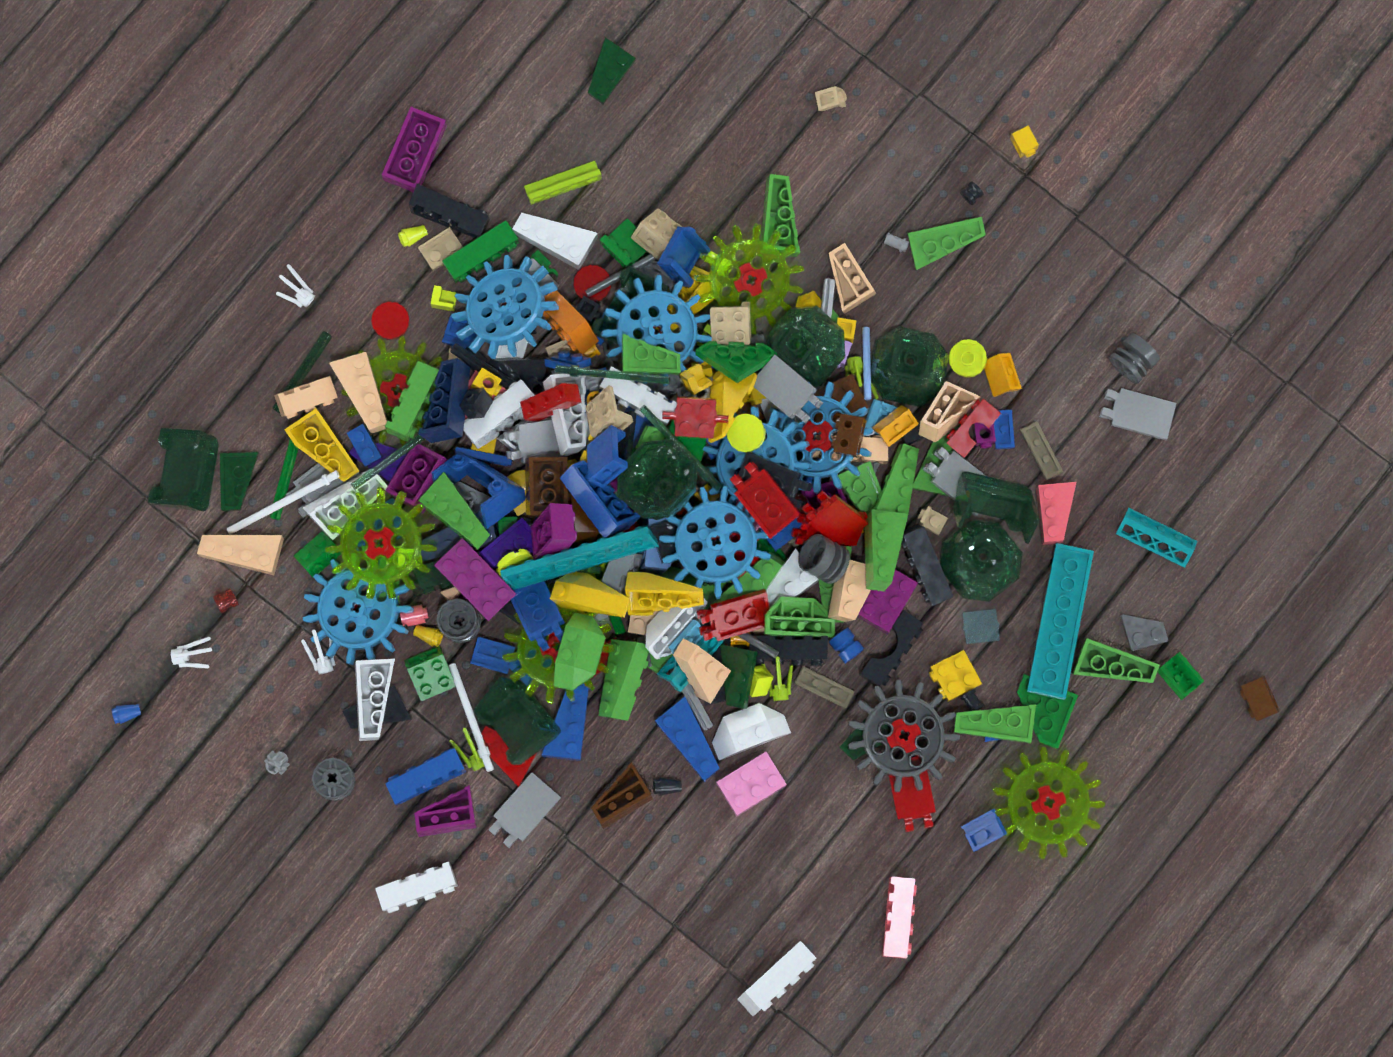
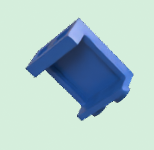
M677 227L657 264L675 284L678 281H682L683 287H691L694 280L689 274L700 254L709 253L710 248L696 234V230L692 227Z
M611 425L587 445L588 481L604 488L628 468V462L618 457V442L626 436L624 431Z

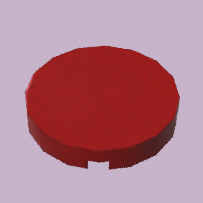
M596 265L583 267L574 278L573 286L576 295L581 300L583 296L594 302L604 300L611 290V285L591 297H588L585 291L609 278V274L605 269Z
M386 302L376 307L372 314L371 322L378 336L387 340H394L406 333L410 320L408 312L402 305L396 302Z

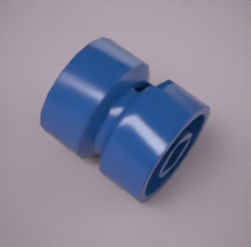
M849 628L844 629L829 641V644L835 651H840L839 656L845 664L865 649L859 641L853 640L855 635Z

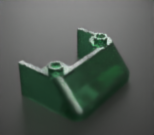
M962 472L958 481L953 507L957 527L961 528L965 519L971 517L972 512L1006 520L1010 530L1022 532L1025 543L1029 544L1040 521L1031 489L1027 486L971 472Z

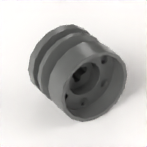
M1131 333L1122 342L1124 349L1117 348L1115 353L1109 356V360L1122 376L1138 384L1142 380L1141 377L1147 375L1145 368L1151 370L1159 362L1160 357L1149 343L1140 336Z
M821 534L811 536L802 546L798 563L804 572L816 576L825 583L832 584L842 578L847 571L850 554L846 547L833 542Z
M453 599L444 603L439 609L437 624L440 631L448 639L456 643H465L474 639L479 633L481 618L477 610L470 603L462 599ZM459 618H461L462 620H465V621L462 622V624H463L462 626H459V625L457 624V623H459V622H458V619H459Z
M337 758L325 759L318 763L312 775L313 786L316 791L331 801H339L348 797L354 790L356 783L355 773L351 767ZM331 774H332L333 776H335V775L337 774V777H336L337 782H336V783H334V782H330V783H329V781L331 780V779L329 778V776H330Z

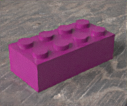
M410 107L383 170V181L414 192L417 183L422 185L447 128L446 120Z
M463 538L434 564L440 573L487 621L516 595Z

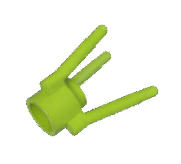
M859 356L847 359V366H844L846 376L850 375V372L856 375L858 385L862 387L860 376L863 370L862 358ZM871 380V391L875 399H878V394Z
M777 656L776 672L778 685H774L773 689L771 683L769 688L770 697L773 696V701L789 700L788 695H791L793 666H789L787 686L785 684L782 685L780 659Z
M463 728V732L473 753L472 756H469L470 760L452 739L449 740L453 748L466 762L468 768L472 767L473 771L485 767L466 728Z

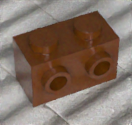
M841 413L840 418L836 420L835 429L838 431L837 436L833 437L831 447L834 448L833 452L859 458L867 420L863 417Z
M1265 675L1241 685L1242 690H1240L1243 700L1248 701L1250 706L1248 711L1252 719L1255 718L1256 721H1259L1280 711Z

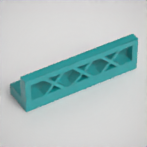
M1129 507L1116 532L1117 535L1184 568L1198 542ZM1127 524L1133 527L1134 532L1127 533L1122 529ZM1147 534L1151 537L1152 541L1145 542L1141 539L1140 535ZM1163 542L1167 544L1169 549H1160L1158 543ZM1182 551L1187 556L1182 560L1176 557L1175 552Z
M700 622V625H701V626H707L708 624H710V622L705 623V624H702V623ZM702 637L696 645L712 656L724 640L717 641L713 637L710 640L704 641ZM673 655L657 673L660 678L670 682L675 690L679 692L689 683L686 674L682 672ZM674 668L670 675L666 674L670 669Z

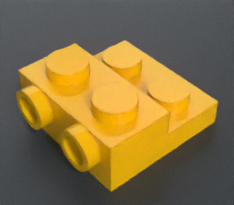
M964 650L929 668L931 670L929 672L930 678L933 682L938 683L940 687L938 692L943 696L942 699H946L947 702L982 685Z

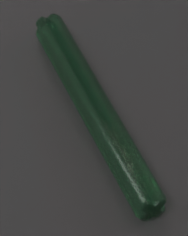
M325 331L321 333L283 392L301 385L331 340L332 336ZM276 402L273 406V410L277 413H280Z

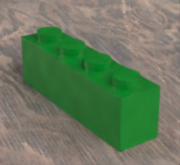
M505 220L442 260L455 284L457 282L462 283L467 280L466 277L471 273L482 271L484 269V262H496L502 257L501 254L504 252H511L516 249L519 239Z

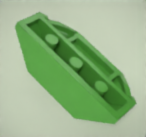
M778 597L765 614V634L771 636H812L815 638L828 636V638H834L835 619L828 618L829 613L815 598Z
M574 613L567 623L555 662L554 687L574 691L578 686L596 674L606 638L593 616Z

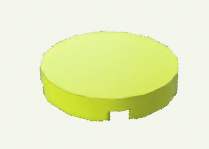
M970 339L958 342L953 346L949 354V364L953 371L959 376L966 378L975 377L980 374L987 363V353L983 346L977 341Z
M750 414L736 416L727 432V438L731 446L737 451L745 453L760 448L766 435L762 421Z
M519 549L518 553L513 551L505 555L497 564L498 569H496L499 577L502 578L500 571L506 569V567L511 565L518 566L524 564L527 560H533L531 553L526 549Z

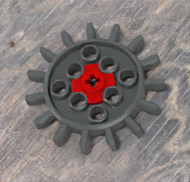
M896 680V696L888 699L879 686L874 688L875 695L880 701L874 709L861 700L857 703L858 707L868 714L865 723L858 721L848 722L849 727L863 731L862 741L848 744V749L864 748L868 757L861 761L856 768L861 770L868 764L873 763L879 769L878 774L873 780L875 786L882 781L886 773L895 776L894 792H900L902 777H912L917 791L923 789V783L919 774L928 770L939 781L942 775L933 764L939 757L947 762H954L956 759L952 754L942 750L944 741H957L960 739L958 734H945L943 723L951 721L956 714L953 712L939 717L934 707L941 702L943 698L941 694L935 696L929 704L920 699L924 683L920 682L916 686L914 696L903 695L901 680ZM892 706L896 709L897 713L894 717L887 714V707ZM906 713H912L915 716L913 723H908L905 720ZM925 719H930L933 722L932 729L924 728L923 721ZM881 725H888L890 727V734H882L880 731ZM901 731L903 734L907 733L906 741L899 738ZM919 737L926 739L927 746L925 748L917 745ZM876 743L883 744V753H877L874 750ZM893 750H901L903 756L900 760L893 757ZM912 756H918L921 759L919 766H914L911 763Z

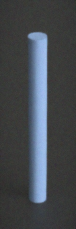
M863 327L864 399L871 400L870 328Z

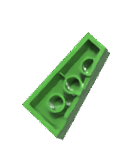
M770 174L766 180L759 253L797 257L800 254V247L797 239L798 234L795 226L789 176Z
M420 361L417 362L407 382L408 388H405L400 395V406H395L392 411V422L387 421L385 425L388 434L406 442H409L410 438L413 439L418 430L416 425L418 421H422L426 412L424 407L426 403L430 404L429 398L433 394L431 392L434 386L436 387L434 383L439 371L438 369Z
M445 472L439 476L418 500L429 513L477 550L490 536Z
M872 509L867 515L869 524L865 526L866 589L885 591L893 581L908 514Z
M769 552L771 554L770 560L761 559L752 567L761 575L759 580L746 572L738 579L742 584V593L739 594L733 584L721 595L720 599H716L712 604L762 589L767 591L786 562L772 552Z
M1085 638L1072 674L1153 683L1160 665Z
M611 639L598 716L617 720H629L636 700L635 691L641 685L642 680L640 677L643 668L646 669L649 662L646 660L649 654L645 647L646 644Z

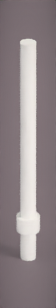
M455 663L450 664L448 667L478 746V755L482 758L486 771L490 772L494 770L490 759L489 748L484 743Z

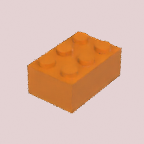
M557 290L544 297L545 301H555L559 306V310L544 311L543 318L545 320L548 319L547 322L551 325V330H556V334L562 341H568L566 344L573 352L576 350L583 355L599 342L587 320Z

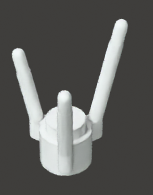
M288 264L287 268L303 288L299 289L283 275H279L281 280L297 292L295 296L297 300L280 292H276V295L295 303L300 308L302 306L308 307L315 298V295L312 294L314 291L306 285L297 272Z
M313 629V638L319 655L317 662L305 640L303 639L301 642L314 665L315 671L318 670L319 675L334 671L333 666L336 665L334 657L328 659V656H323L316 630ZM329 638V647H330L331 644L333 643V641Z
M206 637L184 646H177V649L171 650L173 665L209 668V665L188 663L186 661H189L190 655L212 651V648L187 650L211 640V637Z

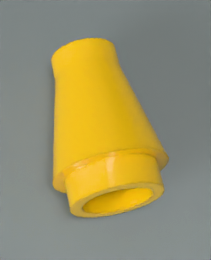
M416 625L413 636L418 637L432 647H438L443 639V633L437 628Z

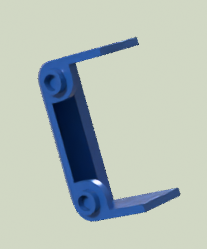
M457 454L431 472L433 483L445 472L453 484H456L467 475L488 489L492 497L480 505L486 529L526 499L525 491L521 486L485 462L466 455Z

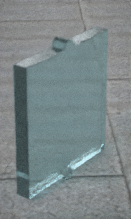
M996 609L962 613L964 623L962 629L965 631L966 644L1000 641L998 630L1000 624L997 621Z

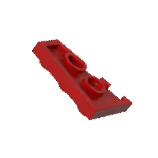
M485 726L481 735L486 747L489 748L490 759L519 787L537 753Z

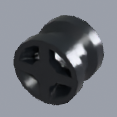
M972 181L966 189L960 191L961 196L970 205H974L976 199L984 195L980 187Z

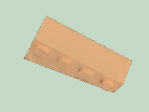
M363 352L330 362L329 364L370 433L385 430L387 418L367 353Z
M815 435L817 440L820 441L822 439L820 435ZM874 435L872 438L863 436L861 448H866L872 455L871 457H864L860 454L859 458L854 457L851 463L870 461L871 463L887 464L888 446H886L880 435ZM816 451L813 454L814 461H817V458H822L821 451ZM835 452L832 454L833 461H838L841 458L840 454Z
M202 535L197 554L203 558L274 575L284 538L282 535Z

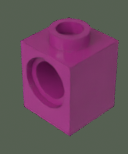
M982 423L972 424L974 440L976 441L975 446H980L981 449L991 448L996 442L994 423L990 428ZM982 430L987 431L989 438H982L979 432Z

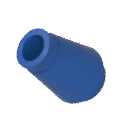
M139 704L119 705L111 709L115 724H122L141 715Z

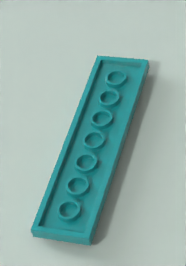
M640 526L635 528L634 531L620 532L614 537L600 538L597 542L584 543L574 549H564L561 553L554 555L547 554L538 560H527L524 564L518 566L511 565L500 572L502 579L512 590H516L659 547L657 538L648 527Z
M1059 543L1055 545L1027 692L1062 700L1066 699L1094 551Z

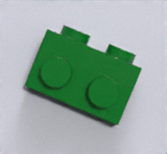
M321 531L298 551L294 557L314 578L315 574L321 573L331 563L330 561L336 560L342 552Z
M1180 652L1157 671L1181 700L1204 682L1200 674Z

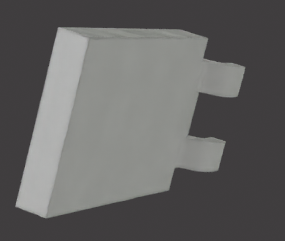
M776 355L771 358L757 376L754 388L791 419L797 416L804 423H807L810 417L801 410L803 406L810 401L819 409L823 404L814 395L817 390Z
M1123 388L1120 389L1119 393L1107 389L1104 399L1115 401L1113 410L1103 407L1099 417L1112 420L1111 426L1162 440L1168 439L1176 403Z
M552 419L517 424L516 431L504 432L505 440L518 441V450L506 451L507 459L515 460L521 458V463H525V459L528 457H562L578 454L560 455Z
M943 447L937 448L933 455L942 460L940 466L937 467L930 462L929 464L926 463L922 470L933 477L931 480L933 485L971 514L977 516L998 484L955 451H951L949 454Z
M317 463L293 482L296 488L288 492L286 496L322 478V475H328L331 472ZM358 472L345 482L337 478L331 481L330 485H324L301 497L305 504L298 509V513L304 518L308 514L302 509L303 507L355 478L360 473Z
M531 772L494 814L497 821L489 828V831L494 836L501 828L507 831L510 835L503 844L508 848L518 838L523 842L561 797Z

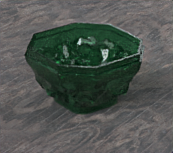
M817 305L790 308L773 326L767 336V346L772 348L777 353V357L807 382H810L813 387L822 386L845 358L844 330Z
M897 326L875 340L871 359V383L884 400L921 407L935 398L943 387L949 354L934 333ZM912 359L914 361V364H908L907 360Z
M671 439L643 442L626 460L628 468L618 475L617 496L642 518L659 520L676 515L677 512L686 506L690 497L696 492L697 461Z
M971 519L942 541L939 563L945 577L963 599L990 602L1020 579L1023 552L999 522ZM980 554H985V555H986V559H985V560H981V559L979 558V555H980Z

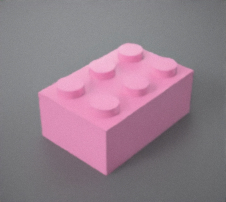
M764 752L716 782L736 817L787 785L767 752Z

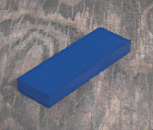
M459 447L455 449V455L462 454L483 462L511 467L513 464V460L507 459L506 456Z

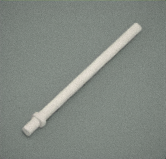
M338 471L322 475V478L235 523L227 528L228 533L231 535L324 485H330L331 481L340 477Z

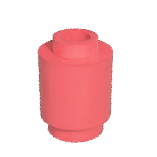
M422 604L411 606L414 608L412 613H400L402 625H407L408 627L426 623L425 619L429 618L427 607L423 608Z

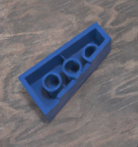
M585 460L572 464L560 477L565 487L570 491L604 538H609L629 529L641 517L637 511L633 513L627 507L629 505L624 499L621 501L613 493L615 490L610 485L602 488L588 481V469Z
M589 682L581 684L574 691L566 689L542 757L581 761Z
M683 697L655 720V723L703 782H706L720 768L686 697Z
M455 748L442 752L436 758L432 757L425 760L424 764L418 767L408 768L405 770L406 773L401 776L396 774L388 778L389 782L385 784L395 805L398 806L466 773Z

